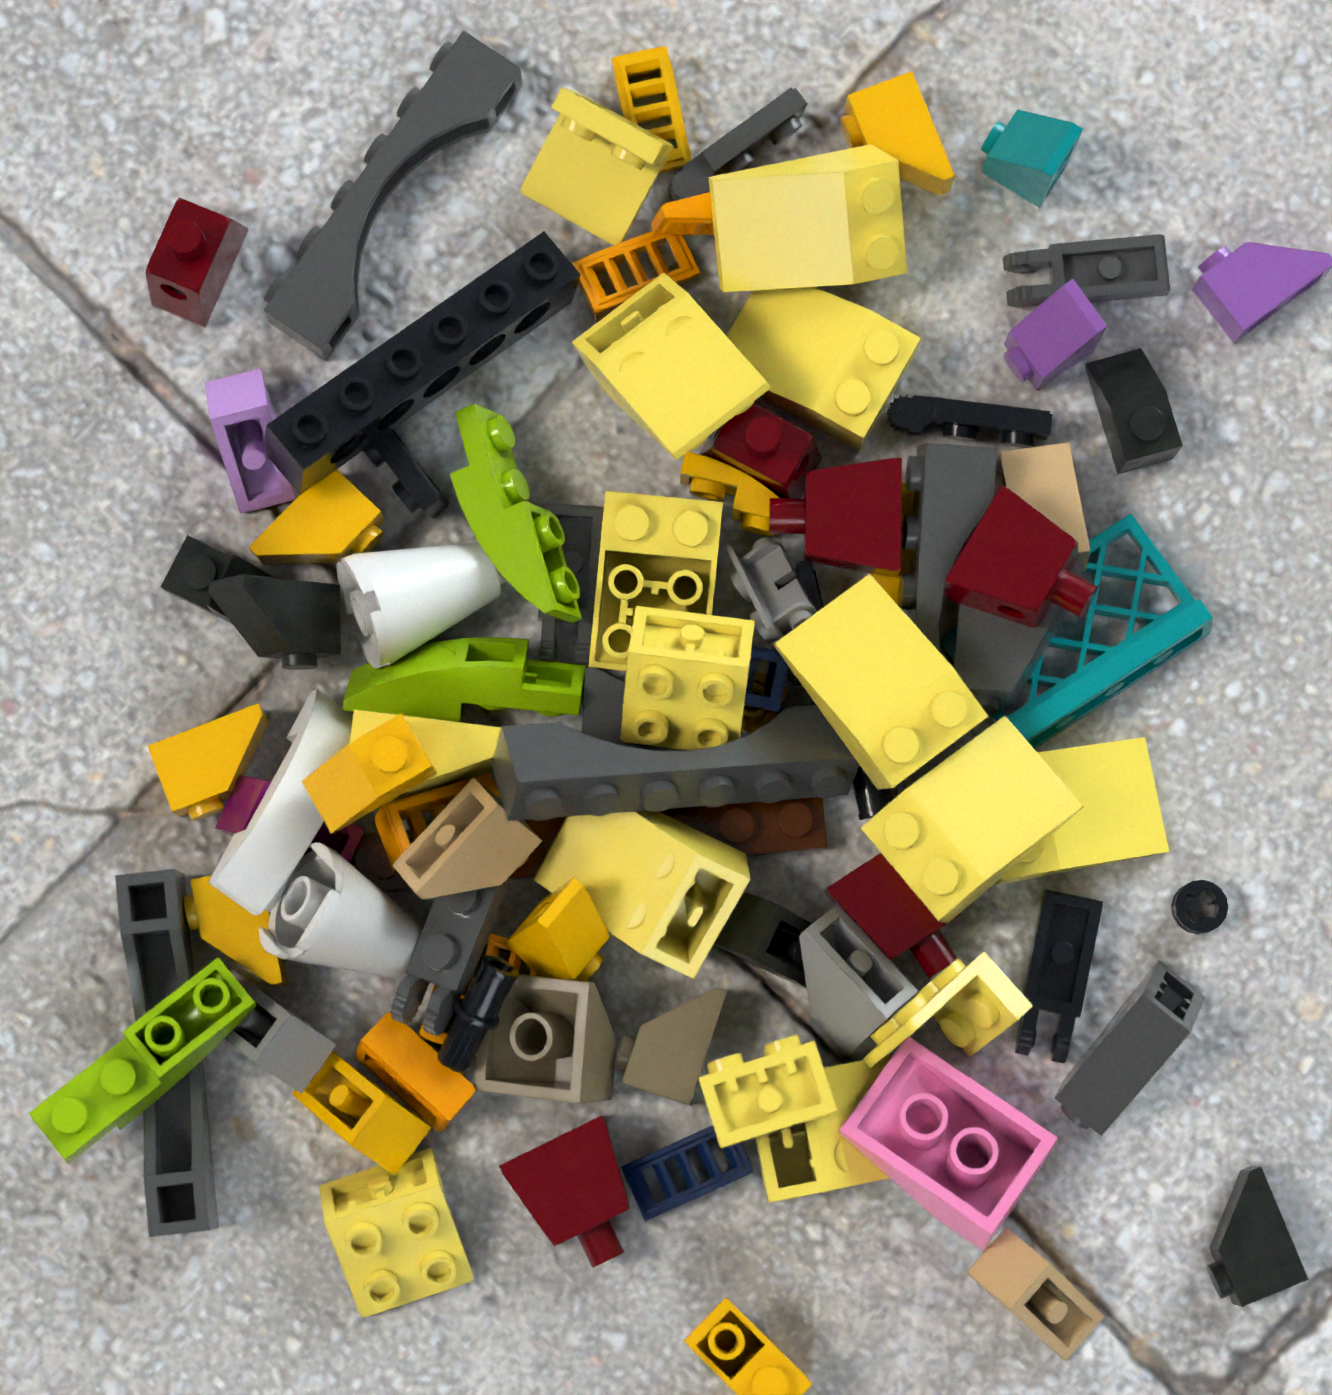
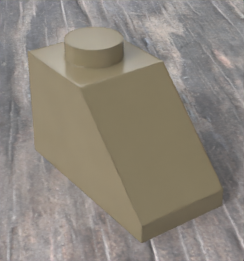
M716 987L640 1025L637 1037L625 1034L614 1066L616 1069L625 1071L621 1083L690 1106L727 991Z

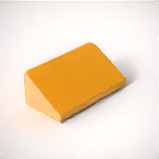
M388 1012L360 1040L355 1052V1058L437 1133L439 1131L442 1133L472 1098L476 1089L462 1074L442 1065L438 1061V1053L407 1024L393 1020L391 1018L392 1013Z

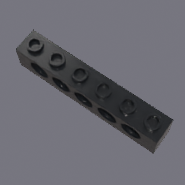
M543 231L268 423L265 432L264 453L299 495L303 494L382 438L389 431H392L571 304L581 274L546 232Z

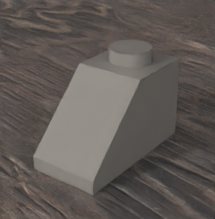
M838 903L799 935L810 1011L850 1054L918 992L914 985Z
M231 969L232 975L254 1000L256 1006L224 1039L256 1065L302 1094L313 1077L322 1069L325 1060L336 1044L243 975Z

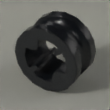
M1206 880L1192 881L1179 888L1173 896L1171 904L1172 917L1177 925L1186 932L1192 934L1211 932L1219 927L1226 918L1228 911L1227 897L1222 889L1213 882ZM1201 892H1205L1212 899L1207 905H1214L1213 917L1204 916L1195 923L1186 915L1192 909H1184L1186 897H1198Z

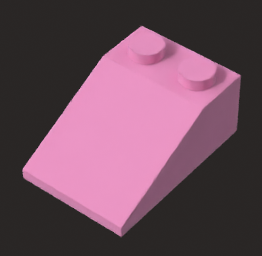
M911 1037L902 1042L839 1132L932 1216L983 1251L987 1248L1047 1161L1058 1139L1057 1136Z

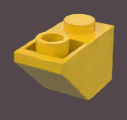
M727 1297L683 1340L737 1395H803L813 1384L810 1378Z

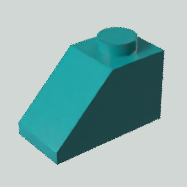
M1017 109L1007 125L998 120L985 139L980 150L988 155L982 173L1038 208H1041L1069 164L1083 128L1072 122Z

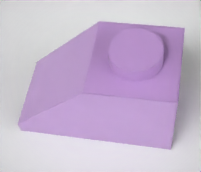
M259 368L205 382L210 422L240 514L295 500L294 488L263 451L266 425L273 421L276 415L262 369Z

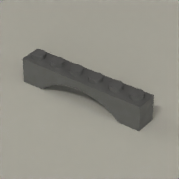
M464 30L454 44L447 41L441 46L430 64V71L433 72L421 90L414 87L408 92L397 111V116L400 118L398 123L388 136L381 133L373 141L364 157V163L367 166L355 183L347 180L340 187L331 203V209L334 210L333 214L322 229L315 226L308 232L297 252V255L301 257L289 275L285 273L278 275L265 294L264 302L268 305L265 307L264 312L270 324L326 362L360 315L358 281L361 257L371 226L387 198L411 171L433 154L462 139L491 131L523 86L520 67Z
M925 443L917 446V456H909L907 460L905 485L906 491H914L913 515L904 516L902 549L910 550L911 555L909 574H901L898 606L901 609L907 610V616L939 652V620L945 579L951 571L957 555L994 498L997 448ZM968 731L897 784L895 797L974 739L972 734Z
M802 705L786 707L771 722L746 737L720 746L690 751H652L621 746L586 735L561 722L501 726L491 766L507 821L529 819L543 821L555 817L604 816L610 813L645 810L659 812L671 808L719 807L725 804L749 802L774 803L780 800L818 797L828 799L849 794L859 763L818 706Z
M176 869L115 875L120 935L131 987L135 1022L194 976L190 928L184 907V896L187 895L185 874ZM202 1060L170 1090L143 1111V1179L149 1237L208 1231L219 1228Z

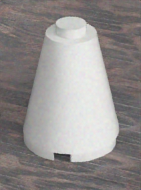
M479 542L356 553L341 558V561L337 563L338 581L347 615L354 613L360 631L354 632L363 654L375 669L391 665L499 598L501 595L500 585L507 582L485 554Z
M317 842L310 844L309 846L313 850L302 856L281 889L264 909L270 912L268 930L259 926V939L262 947L268 953L281 959L396 979L406 977L408 974L405 972L423 926L334 849Z

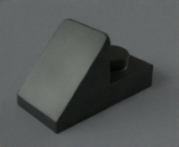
M187 535L161 588L231 623L210 596L209 582L242 574L265 577L273 576L235 554L229 556Z

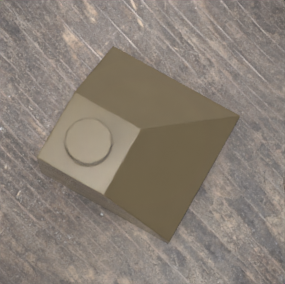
M519 974L500 1007L501 1009L498 1013L500 1022L497 1028L487 1031L477 1050L474 1078L475 1091L577 1104L612 1100L617 1040L595 982Z

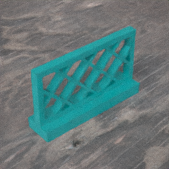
M1132 513L1089 540V559L1099 553L1097 564L1088 562L1086 571L1082 573L1094 574L1093 584L1098 586V589L1086 612L1088 614L1083 640L1076 641L1053 637L1048 647L1080 652L1077 671L1065 679L1041 675L1043 654L1034 669V673L1031 674L1027 683L1031 684L1028 703L1009 716H1006L1000 707L997 713L988 714L994 723L1003 716H1006L1034 749L1211 633L1212 614L1200 599L1197 601L1194 599ZM1128 534L1141 551L1138 571L1104 565L1107 547ZM1147 561L1157 574L1145 572ZM1102 576L1136 582L1131 610L1096 604ZM1142 583L1167 587L1179 603L1163 615L1137 611ZM1094 615L1128 620L1125 640L1114 647L1089 643ZM1135 622L1147 624L1133 634ZM957 627L940 637V647L953 666ZM1087 654L1099 656L1085 665ZM1038 685L1051 687L1036 697Z

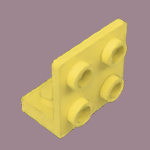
M561 87L551 106L552 109L560 114L526 176L520 191L526 197L614 246L624 241L674 145L583 94Z
M636 606L628 650L620 739L626 743L689 751L720 746L740 739L755 621Z
M985 952L981 953L967 966L957 958L936 978L932 979L909 1000V1003L898 1013L896 1012L870 1036L877 1046L863 1060L871 1068L913 1034L931 1016L940 1024L944 1036L955 1046L961 1047L971 1057L1020 1019L1033 1005Z
M794 1035L765 1045V1050H763L765 1057L744 1063L741 1053L706 1064L708 1075L698 1077L702 1096L705 1098L720 1149L837 1112L815 1041L801 1044L799 1035Z
M432 1148L412 1154L396 1175L378 1165L319 1185L324 1224L362 1317H368L469 1283L473 1280L472 1268L446 1201L439 1166Z

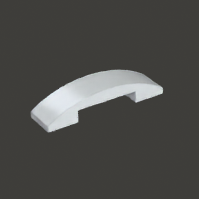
M318 689L311 691L286 737L292 742V745L245 830L234 834L208 882L254 916L260 915L281 889L324 821L301 781L349 744L353 715L344 711L341 706Z

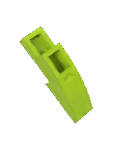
M475 403L456 411L455 415L469 465L451 473L450 477L464 515L485 554L518 593L544 614L570 623L581 620L582 617L577 603V599L580 597L579 584L574 573L567 567L561 546L565 542L563 528L551 511L527 502L530 498V490L525 477L516 466L512 447L515 445V437L510 424L502 415Z
M479 637L431 642L421 645L389 666L386 665L375 669L368 662L352 670L343 700V710L353 712L354 710L395 715L402 713L403 716L460 722L464 704L467 703L476 704L488 710L513 708L537 711L542 715L552 717L564 714L579 716L584 691L586 665L528 659L529 639Z
M217 957L122 1032L125 1037L123 1040L28 1114L69 1164L116 1126L119 1130L123 1129L170 1090L219 1045L256 1006V1003L219 957Z

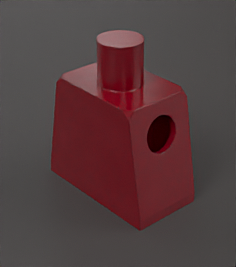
M179 197L173 206L145 272L152 306L206 328L249 231L248 227L229 217ZM175 287L182 291L185 295L176 293L172 290Z
M754 403L747 411L735 415L710 434L700 452V455L718 460L746 473L766 486L779 498L801 499L804 494L806 472L817 470L822 461L815 439L811 434Z
M888 458L806 472L804 499H769V534H804L803 559L805 561L887 577H897L901 571L902 458Z
M1002 485L945 579L946 598L953 602L1031 628H1037L1052 603L1082 618L1090 607L1098 586L1071 573L1078 558V542L1046 516Z
M879 853L825 889L824 893L834 905L838 903L890 961L910 949L928 978H931L958 958L939 930L947 924L938 921L882 853Z
M602 1115L499 1165L503 1176L554 1247L577 1236L592 1268L624 1253L609 1219L628 1211L631 1207L608 1127Z

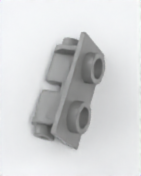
M770 537L761 538L754 543L753 550L743 557L731 545L726 548L736 568L730 574V578L741 596L748 603L753 602L756 611L750 614V618L755 621V628L768 644L775 640L778 641L816 613V609L811 603L802 583L795 578L798 575L780 542L774 541ZM793 578H795L793 581H791L790 583H788L787 585H785L784 587H782V588L780 589L781 586H783L784 584H786L787 582H789L790 580H792Z

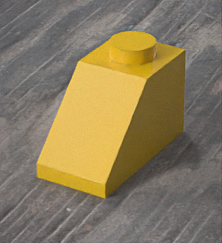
M912 71L847 95L846 115L840 117L839 120L849 148L872 144L898 160L900 179L939 196L951 191L955 175Z
M336 469L299 495L248 548L263 565L338 563L341 561V558L347 557L350 554L367 553L372 550L384 534L379 528L386 521L382 512Z
M259 703L148 745L173 813L179 817L189 814L191 821H198L223 811L222 801L229 799L239 775L245 776L269 723L266 710Z
M401 713L347 744L301 782L331 834H334L437 774Z
M212 875L190 879L193 894L184 896L185 913L190 930L199 929L203 940L275 987L289 985L284 959L268 953L262 947L259 939V926L268 930L270 912L264 910L260 915L254 916L208 882Z
M573 877L542 899L504 944L541 977L587 981L604 961V958L597 952L607 942L610 935L585 886L576 877Z
M334 1051L330 1053L322 1069L313 1077L302 1094L297 1090H294L292 1093L297 1100L350 1146L393 1175L398 1173L431 1129L427 1123L403 1103Z

